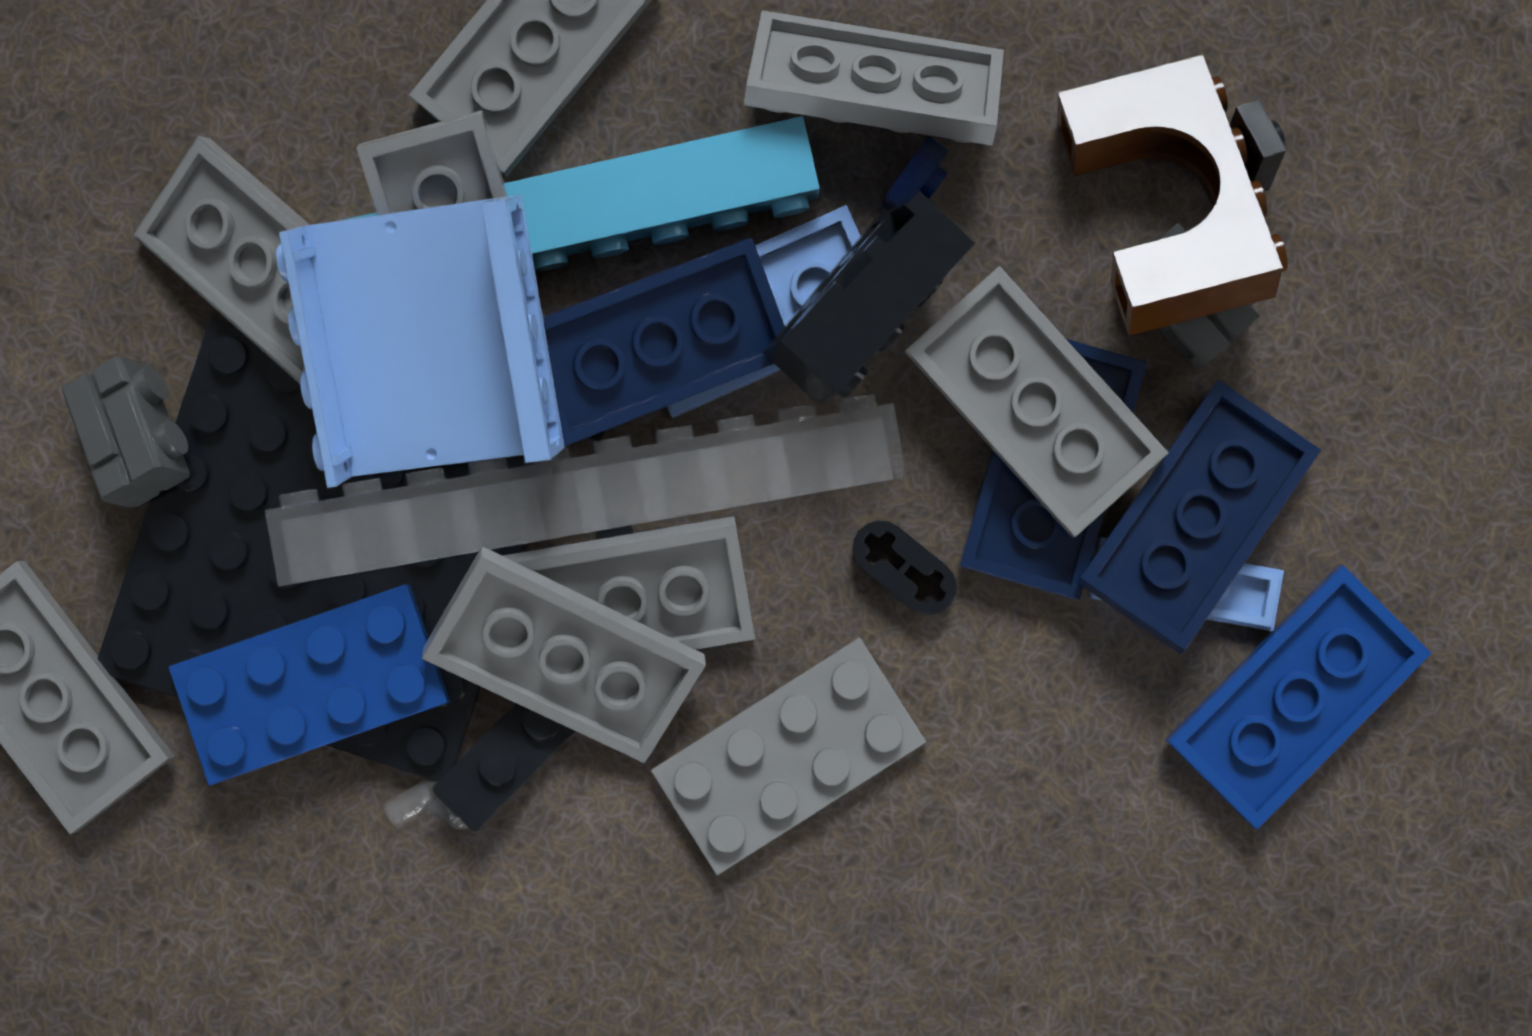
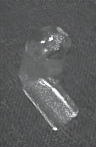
M428 778L383 804L390 821L398 830L425 814L449 821V825L457 830L467 829L468 827L433 793V786L437 781Z

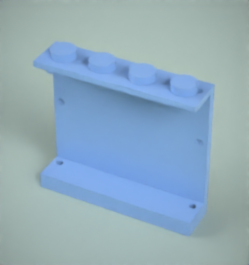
M522 194L305 225L279 232L281 244L278 245L276 252L277 266L281 278L284 282L289 283L293 304L288 317L289 330L293 342L297 346H301L305 367L300 380L301 393L305 405L313 410L317 431L312 443L313 456L317 468L325 473L327 488L337 487L353 476L519 455H524L525 463L551 460L565 448Z

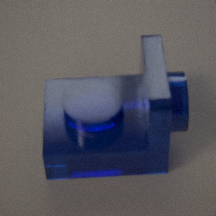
M928 136L884 197L881 207L888 211L918 191H921L930 200L948 174L939 165L949 150Z

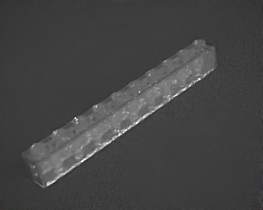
M875 394L838 400L840 412L816 416L814 404L778 410L779 423L755 427L753 415L716 421L718 433L694 437L692 425L655 431L657 444L632 448L630 436L593 442L595 454L570 458L568 446H565L551 460L532 462L533 465L508 469L506 457L468 463L469 476L445 479L443 468L405 474L407 486L382 490L380 478L342 484L344 497L319 501L317 489L279 495L281 508L265 510L278 587L479 552L482 546L491 550L906 478L894 403L877 406Z

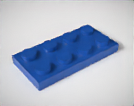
M1337 565L1274 631L1174 729L1165 741L1252 828L1257 830L1432 653L1344 565Z
M404 584L168 666L208 785L216 784L451 702L439 667L422 659L423 647L429 637L411 585Z

